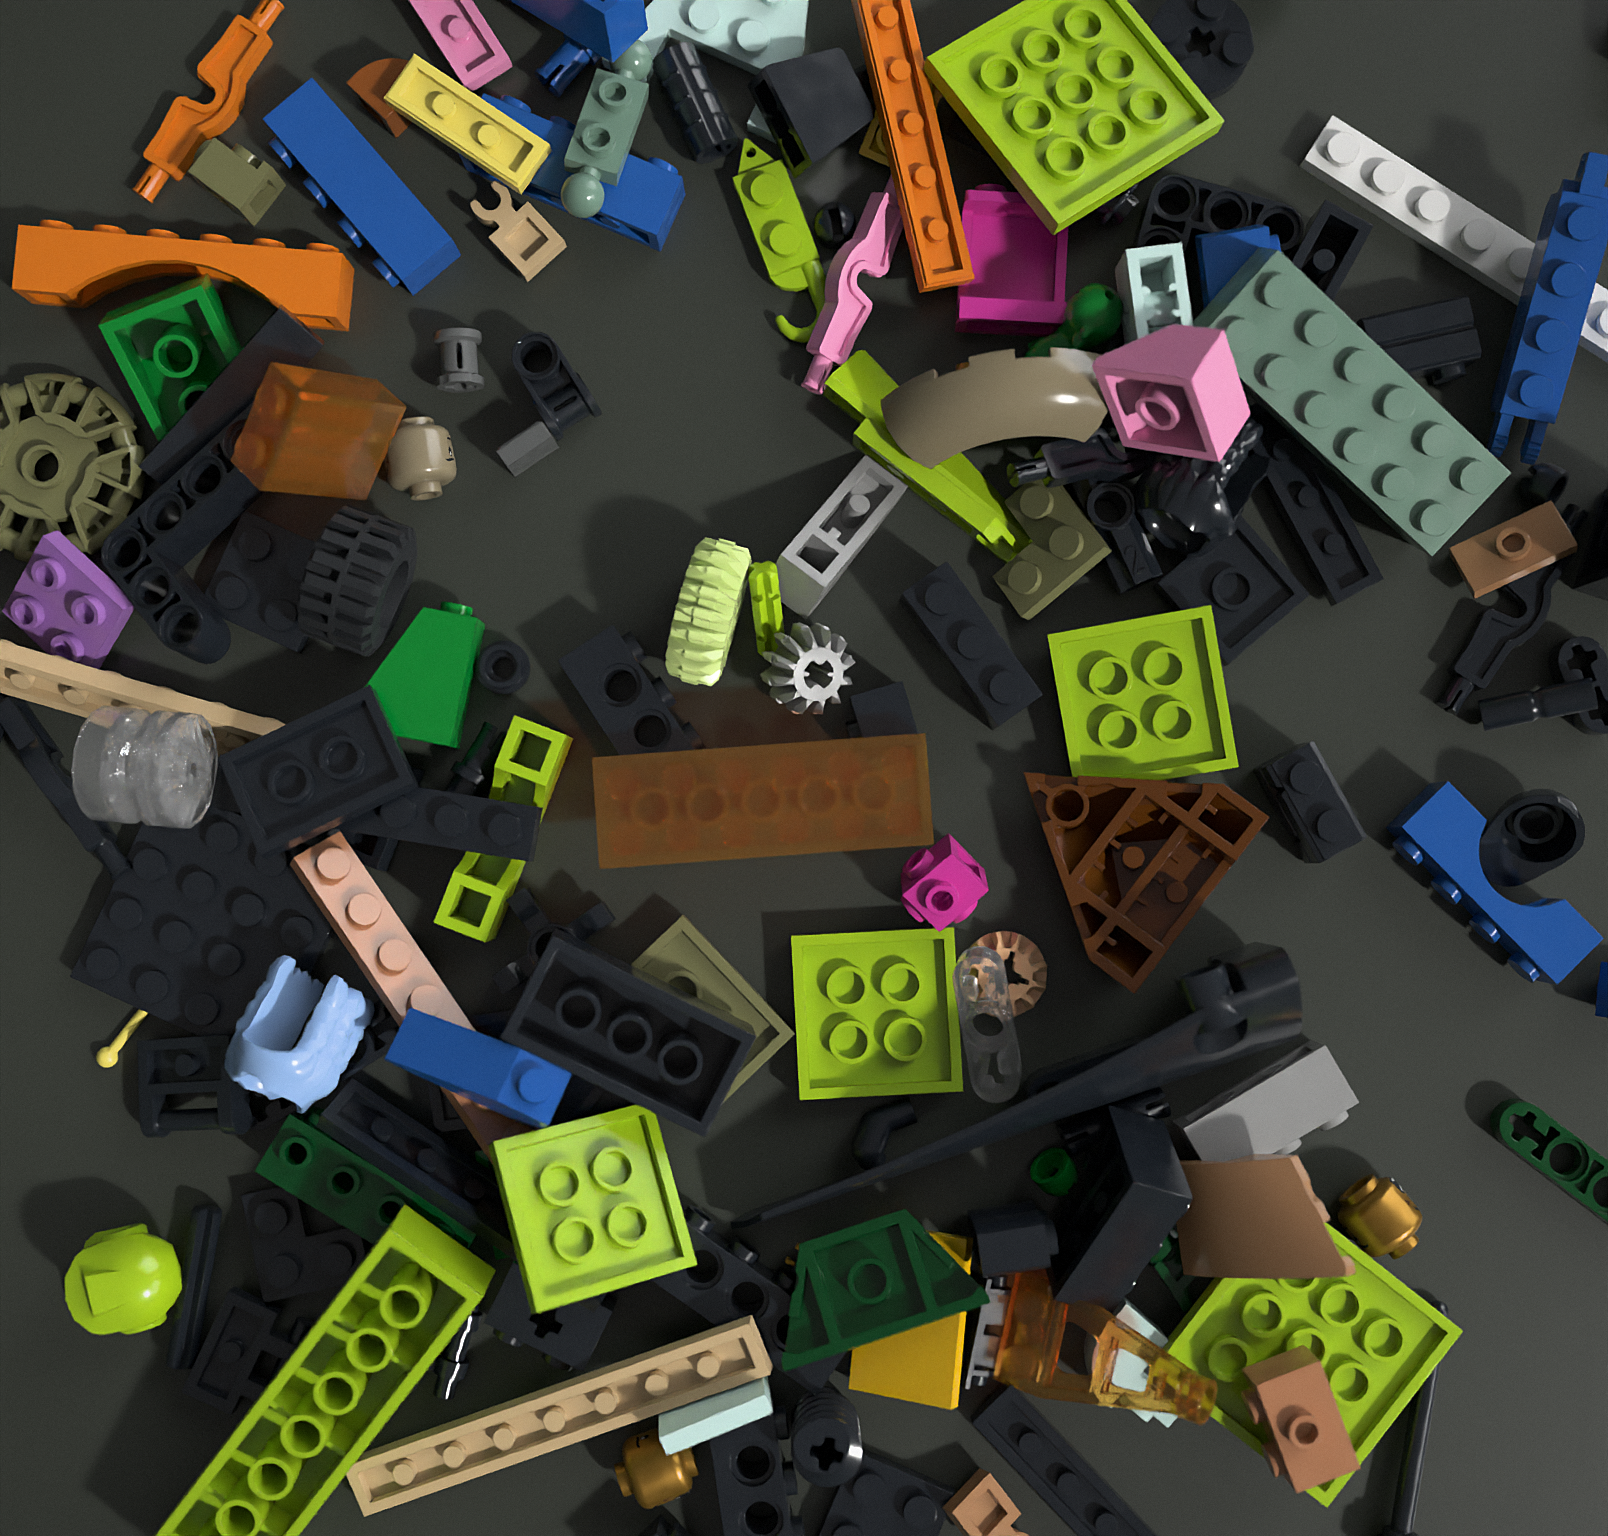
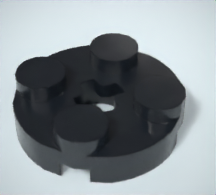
M1167 0L1158 9L1149 26L1208 101L1222 96L1235 86L1254 52L1250 23L1241 8L1232 0ZM1191 35H1199L1209 41L1210 44L1207 48L1208 56L1203 57L1199 51L1191 53L1187 51L1186 46L1190 43Z

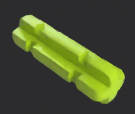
M772 561L754 562L748 568L757 650L761 656H763L762 652L770 650L775 652L778 648L774 633L782 632L785 634L777 566Z

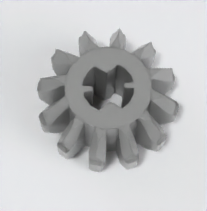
M801 622L792 623L790 637L782 632L774 633L778 648L775 652L771 650L762 652L764 659L772 663V666L760 674L765 683L772 685L768 692L771 699L779 704L784 703L786 709L794 714H803L805 710L813 714H823L825 700L832 704H841L839 694L837 693L840 685H853L851 679L844 675L843 672L855 663L851 655L843 652L847 645L844 638L835 633L831 634L829 627L820 623H813L810 627ZM807 665H808V666H810V668H809V670L806 672V671H805V668H806Z

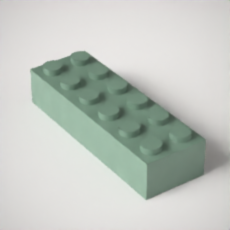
M1259 247L1193 321V326L1224 330L1243 390L1410 545L1431 556L1445 544L1511 474L1504 465L1278 249Z

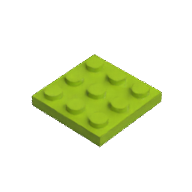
M1211 605L1047 634L1072 777L1095 776L1166 780L1239 767Z
M945 927L940 932L936 928L791 935L800 1100L963 1091L954 927Z
M633 1105L494 1141L488 1145L531 1314L697 1265L655 1113L639 1105Z

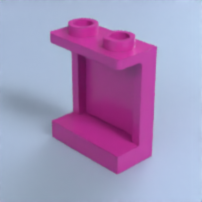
M982 184L976 186L975 190H966L961 206V221L975 279L968 284L957 286L955 332L1035 337L1049 336L1063 324L1067 302H1065L1068 227L1052 235L1019 192H1007L1006 187L1002 185Z

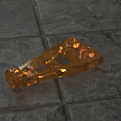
M1029 1271L1015 1274L995 1365L994 1380L1006 1385L1012 1384L1014 1388L1038 1398L1167 1413L1200 1426L1205 1424L1212 1413L1216 1401L1217 1384L1215 1380L1197 1374L1190 1367L1100 1306L1077 1300L1073 1304L1054 1300L1048 1278ZM1067 1322L1076 1323L1092 1334L1099 1343L1095 1369L1090 1375L1065 1373L1057 1365ZM1119 1348L1134 1354L1149 1364L1150 1369L1145 1391L1117 1386L1112 1382Z

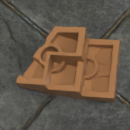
M1251 1154L1228 1161H1179L1193 1196L1187 1212L1176 1222L1183 1275L1246 1279H1300L1346 1277L1356 1273L1351 1257L1340 1255L1324 1224L1330 1220V1217L1322 1201L1313 1193L1310 1178L1298 1155Z

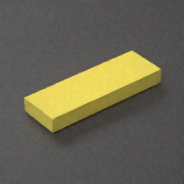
M416 54L412 56L384 96V100L389 107L521 195L552 151L549 143Z

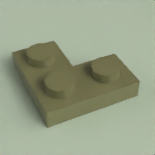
M1042 479L1025 483L1004 501L1033 542L992 576L1018 614L1027 620H1031L1112 551L1065 487L1061 485L1046 488Z

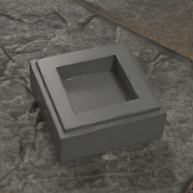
M537 421L498 447L497 453L516 477L559 447L544 423Z

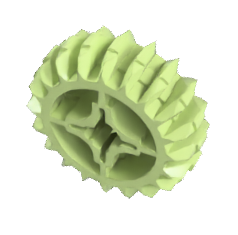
M705 537L695 547L694 554L691 556L671 624V632L667 642L668 648L665 655V665L669 675L678 677L683 682L712 686L722 675L748 584V568L752 562L749 550L736 546V542L721 538L718 541Z

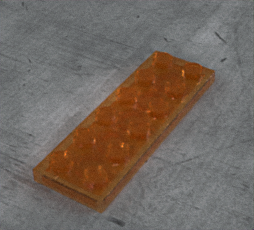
M926 733L592 758L600 869L934 845Z

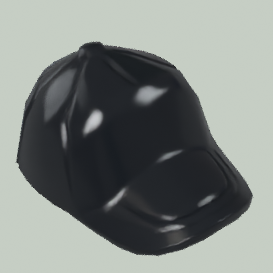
M1531 789L1509 798L1497 810L1492 822L1480 837L1479 860L1486 879L1504 887H1515L1525 884L1564 864L1583 846L1585 839L1583 818L1571 800L1554 790Z

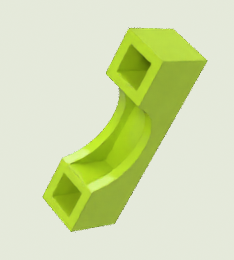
M514 715L494 766V778L488 799L543 808L542 821L573 738ZM466 851L463 859L453 871L433 923L483 942L496 940L509 906L506 900L513 896L526 861Z

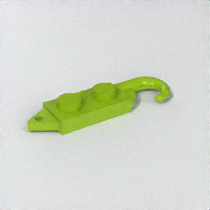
M745 138L738 176L732 177L733 186L770 282L776 288L783 291L797 292L805 289L809 290L816 309V319L810 326L797 328L790 325L782 315H778L775 318V323L782 334L790 340L806 343L811 337L825 303L826 275L783 160L775 161L753 142ZM753 152L756 155L750 158L747 156V153Z

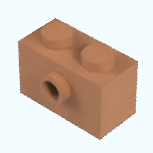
M1305 1345L1242 1369L1249 1387L1241 1391L1242 1399L1253 1423L1256 1425L1262 1422L1269 1441L1261 1444V1449L1268 1467L1275 1478L1283 1476L1294 1491L1300 1493L1360 1469L1322 1364Z

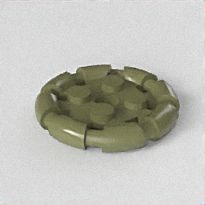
M37 373L25 375L24 382L13 386L7 383L0 385V551L6 549L14 553L16 560L28 563L43 535L57 530L61 532L58 522L69 523L74 521L77 531L65 535V537L82 553L87 551L90 555L99 552L108 535L127 518L135 498L141 500L143 496L146 472L139 465L145 457V450L143 446L137 445L133 432L137 427L121 403L101 387L91 389L83 385V380L76 376L59 373ZM32 403L37 416L22 421L20 417L21 406ZM74 405L82 407L76 422L65 417L68 409ZM111 437L116 451L105 454L97 442ZM54 454L59 464L58 471L52 479L40 482L35 475V465L42 456ZM102 482L115 488L106 507L94 502ZM17 514L29 518L22 533L14 530V520Z

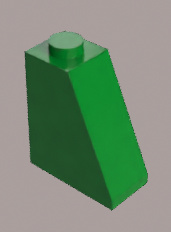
M441 601L439 610L423 607L365 685V687L371 685L376 690L396 736L456 749L460 748L476 672V662L480 653L486 625L478 618L472 617L473 608Z

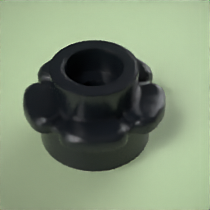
M1137 183L1093 210L1102 219L1099 222L1100 225H1105L1111 219L1118 226L1140 201L1132 194L1138 187Z

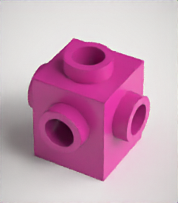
M949 833L929 850L921 848L916 851L902 868L901 885L903 896L901 901L904 907L917 921L923 922L927 919L939 932L952 921L960 923L965 920L976 908L977 900L989 891L985 869Z

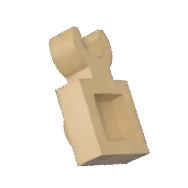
M494 181L491 187L497 197L501 199L500 205L494 210H486L478 201L473 200L470 203L476 218L482 224L498 228L489 236L492 245L528 282L567 247L566 243L529 202H526L516 212L508 189L502 183Z

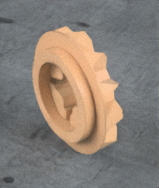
M997 931L986 934L970 946L963 958L961 965L963 990L976 1008L990 1016L1014 1018L1034 1008L1036 1002L1046 989L1047 964L1037 945L1018 933ZM1011 951L1013 952L1011 958L1013 961L1012 970L1018 973L1019 977L1026 979L1025 984L1020 982L1016 984L1007 983L1005 989L1001 990L999 997H996L998 991L996 988L997 979L991 976L989 972L982 970L983 965L1001 967L1005 959H1008Z

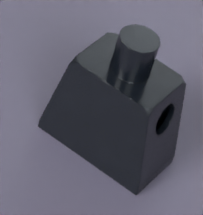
M838 47L770 64L764 67L747 85L794 179L815 166L875 118L874 110L868 100L873 97L866 64L853 70L845 52Z

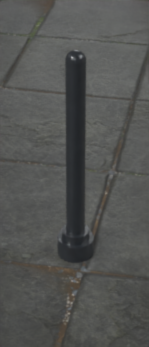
M1434 1300L1429 1303L1448 1318L1449 1309L1444 1302ZM1441 1361L1411 1398L1390 1525H1384L1383 1534H1377V1536H1418L1413 1531Z

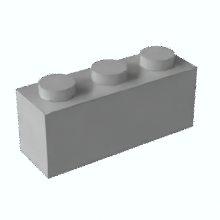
M1310 1040L1177 1118L1173 1123L1195 1160L1228 1161L1251 1154L1287 1155L1302 1144L1299 1139L1300 1137L1318 1127L1320 1131H1325L1342 1123L1349 1116L1346 1110L1358 1104L1359 1101L1326 1045Z

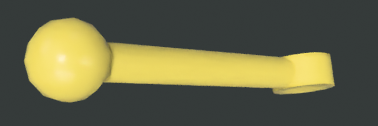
M138 1009L113 1042L97 1052L96 1061L100 1066L109 1068L116 1064L118 1051L149 1013Z

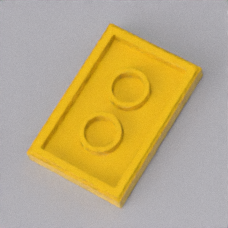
M926 1230L970 1275L973 1238ZM966 1312L852 1349L849 1389L949 1410L958 1407Z

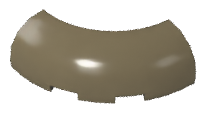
M1049 348V357L1015 358L1014 349L968 357L969 367L950 372L938 377L936 370L932 369L909 380L880 400L881 410L886 427L898 447L913 461L929 469L934 468L942 461L962 451L1003 439L1052 436L1086 442L1099 428L1109 410L1092 368L1096 358L1102 355L1065 348Z

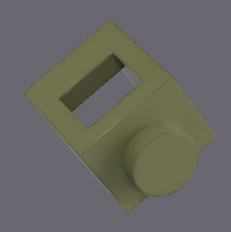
M215 137L201 144L194 155L193 165L188 170L204 190L254 227L286 187L284 181L271 165L265 161L261 162L240 144L236 143L230 149Z

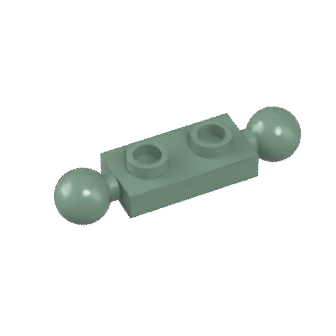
M639 39L613 63L609 61L613 73L596 69L564 158L565 171L574 174L569 176L563 183L560 197L566 211L575 217L588 218L594 216L602 208L605 194L600 181L614 186L618 185L649 96V84L641 82V80L651 70L652 55L646 44Z

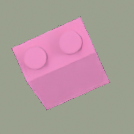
M1172 324L1099 356L1092 364L1122 445L1125 447L1220 462L1250 415L1229 344L1222 329Z

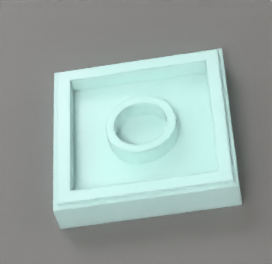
M768 1376L659 1413V1439L666 1455H671L771 1414L772 1404Z

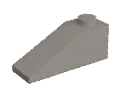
M865 455L779 556L775 565L778 571L781 602L806 620L845 572L904 494L908 486Z

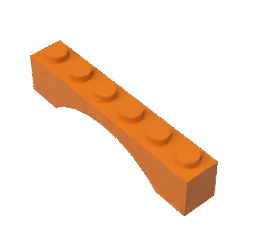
M41 220L39 226L18 225L12 290L32 304L87 308L105 295L135 282L164 276L198 277L208 273L210 279L224 281L252 292L275 308L282 304L309 328L349 331L355 269L344 254L339 253L338 248L322 243L307 244L306 250L286 248V245L282 242L265 238L254 239L253 245L235 244L230 238L217 234H201L199 240L180 239L178 234L161 229H149L146 231V236L127 234L124 229L111 225L97 224L93 226V231L74 230L73 226L64 222Z

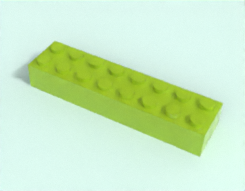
M404 1205L153 1536H299L483 1298L495 1269L407 1205Z

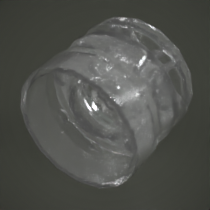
M102 706L91 712L80 729L73 754V787L81 811L91 820L120 823H138L141 820L145 825L192 828L202 820L210 806L218 767L217 743L210 723L201 714L186 712L176 713L157 710L151 714L148 710L114 706Z

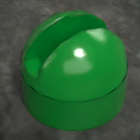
M1050 1148L1042 1152L1034 1160L1030 1175L1043 1192L1050 1196L1061 1197L1069 1194L1067 1190L1072 1185H1077L1079 1171L1073 1159L1064 1149ZM1055 1170L1058 1171L1054 1176L1050 1177Z

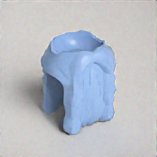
M283 955L270 965L266 980L256 991L255 999L248 1003L245 1014L237 1021L236 1032L226 1051L224 1068L231 1079L237 1081L242 1088L267 1096L269 1100L281 1097L287 1098L296 1104L297 1112L304 1113L314 1101L326 1097L336 1088L340 1074L347 1069L348 1061L354 1055L358 1042L363 1038L364 1029L371 1023L375 1007L371 1000L363 997L362 992L351 987L348 988L347 983L337 975L330 979L321 997L324 985L318 979L311 980V976H308L307 971L301 972L300 968H295V959ZM314 1009L312 1018L307 1023L302 1038L298 1042L297 1046L294 1049H292L299 1034L302 1031V1028L305 1024L308 1015Z

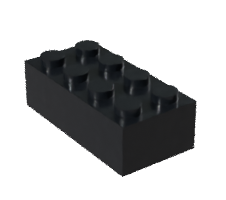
M557 928L554 929L501 1035V1039L704 1138L757 1037L753 1025Z

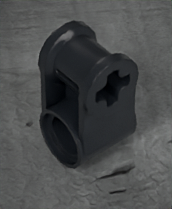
M529 332L522 335L515 342L512 348L511 359L514 368L533 398L531 401L556 441L564 438L563 431L589 415L596 418L603 414L578 373L574 372L551 336L543 332ZM545 350L551 353L552 362L545 371L532 373L525 369L526 359L532 352Z

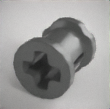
M446 328L434 332L433 342L439 346L441 376L435 379L436 388L450 393H465L483 389L485 382L483 376H480L478 372L477 345L482 343V333L470 328ZM457 352L461 355V369L457 367Z

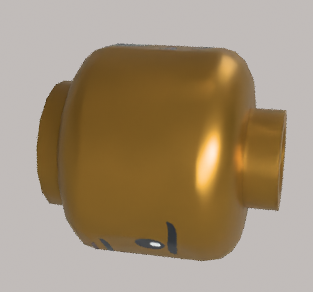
M1369 1174L1352 1184L1339 1197V1202L1342 1204L1338 1213L1339 1222L1357 1246L1369 1257H1381L1389 1254L1392 1259H1398L1418 1244L1419 1239L1415 1232L1422 1222V1214L1393 1178L1383 1177L1377 1179L1373 1174Z
M659 1427L625 1440L622 1446L624 1461L614 1464L623 1496L626 1497L634 1494L638 1503L646 1509L654 1508L687 1495L692 1488V1477L699 1475L692 1447L666 1455L659 1439Z

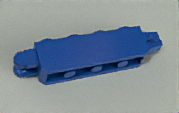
M1594 152L1582 154L1575 179H1563L1559 191L1551 194L1545 207L1491 399L1490 411L1496 412L1488 439L1487 450L1494 457H1501V454L1506 449L1513 418L1516 416L1530 419L1520 447V461L1530 465L1535 464L1548 423L1555 424L1608 242V187H1605L1608 174V155Z

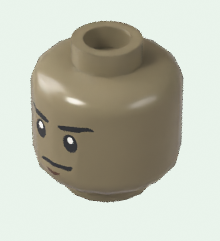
M412 417L393 423L391 425L392 431L381 442L389 485L395 490L409 492L411 500H428L441 496L443 494L442 486L454 480L457 473L449 431L440 425L434 424V420L430 417Z

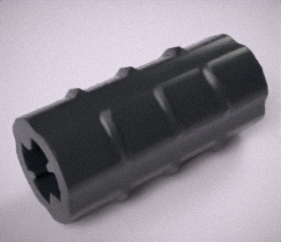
M682 42L663 50L653 59L652 68L662 87L661 93L665 94L673 111L672 117L676 118L684 135L683 140L687 141L696 163H710L726 156L737 147L738 138L728 119L729 114L725 112L719 100L718 90L714 89L706 72L707 66L703 65L694 44Z

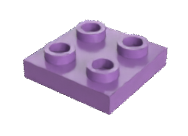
M57 530L42 536L2 612L48 655H59L72 662L99 669L134 611L135 606L114 581Z

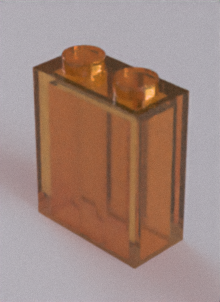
M270 362L263 382L257 390L254 404L243 431L236 442L235 451L230 461L262 491L366 500L407 406L377 379Z

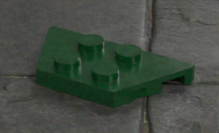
M906 1209L799 1245L796 1282L791 1296L790 1321L781 1364L784 1371H789L990 1304L991 1301L988 1293Z

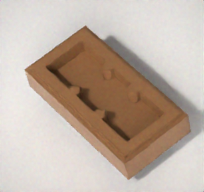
M1552 500L1450 547L1449 555L1473 598L1476 599L1577 552L1578 544Z

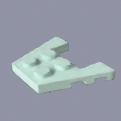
M653 0L645 9L648 30L639 40L649 48L652 61L664 50L668 39L674 38L680 42H691L696 49L757 75L764 67L770 64L803 56L809 0ZM602 57L603 66L611 70L609 60ZM652 67L649 74L641 82L649 83L654 72ZM755 105L747 122V131L776 143L757 105Z

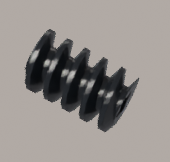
M822 1387L817 1396L811 1391H807L797 1400L791 1415V1458L795 1469L806 1481L820 1487H834L846 1483L856 1474L862 1461L860 1424L855 1406L833 1387Z

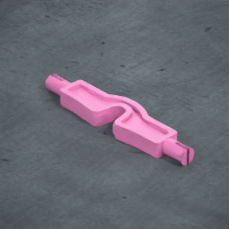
M892 175L889 177L884 192L871 193L852 239L848 240L838 250L830 264L825 282V303L806 346V350L814 355L801 384L803 388L815 394L822 395L824 383L828 379L833 365L841 366L847 361L855 340L872 311L871 300L857 285L858 273L861 271L870 277L879 278L887 274L898 238L903 229Z

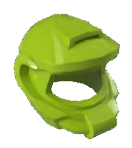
M135 1223L96 1232L85 1242L83 1250L74 1257L68 1272L65 1274V1301L74 1321L89 1332L100 1335L115 1332L128 1335L161 1325L167 1319L166 1312L175 1303L182 1290L181 1267L172 1244L156 1235L149 1234L147 1226L143 1223Z

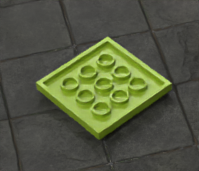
M1024 0L928 56L923 68L925 74L1052 235L1060 232L1218 133L1224 123V119L1127 0Z
M1325 1222L1324 1224L1340 1255L1351 1257L1355 1266V1274L1346 1277L1300 1279L1215 1277L1168 1337L1169 1341L1148 1365L1155 1373L1265 1459L1261 1444L1269 1440L1262 1422L1256 1425L1253 1423L1243 1402L1241 1391L1249 1387L1242 1369L1305 1345L1322 1364L1359 1465H1361L1463 1330ZM1355 1471L1305 1491L1327 1508Z

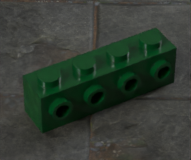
M312 1106L310 1110L307 1109L304 1113L297 1112V1110L290 1113L255 1169V1172L373 1245L404 1205H407L467 1250L477 1234L317 1128L316 1125L319 1118L325 1111L318 1107Z

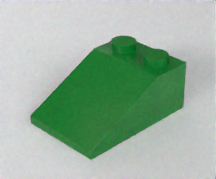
M208 273L109 311L98 325L158 442L242 348L232 322Z

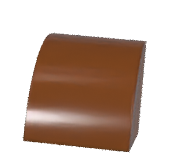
M389 58L364 66L346 84L358 104L397 139L412 121L389 107L384 100V96L409 61Z

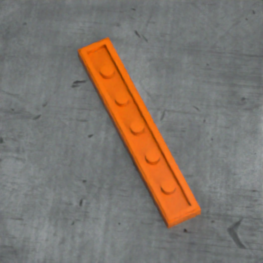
M851 0L919 293L968 284L975 277L928 76L923 69L925 63L910 0Z

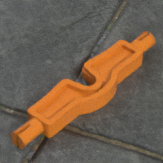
M261 0L249 19L237 15L221 39L198 64L197 76L211 90L215 91V98L209 104L198 103L195 100H190L187 96H179L174 99L158 132L143 153V156L150 165L135 187L132 188V191L152 204L169 177L175 181H180L192 165L194 155L201 144L221 135L235 122L245 102L246 83L273 45V41L267 32L280 12L285 8L278 0Z

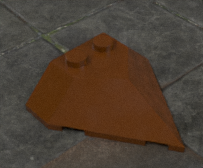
M1023 772L1088 958L1133 994L1137 992L1179 934L1269 819V816L1225 784L1173 783L1165 780L1095 776H1052L1043 773Z

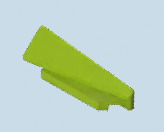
M857 351L835 370L824 383V396L861 424L853 434L852 445L905 483L911 491L1007 564L1033 541L1004 503V497L961 452L929 469L913 461L898 447L886 427L880 400L899 386L866 351Z

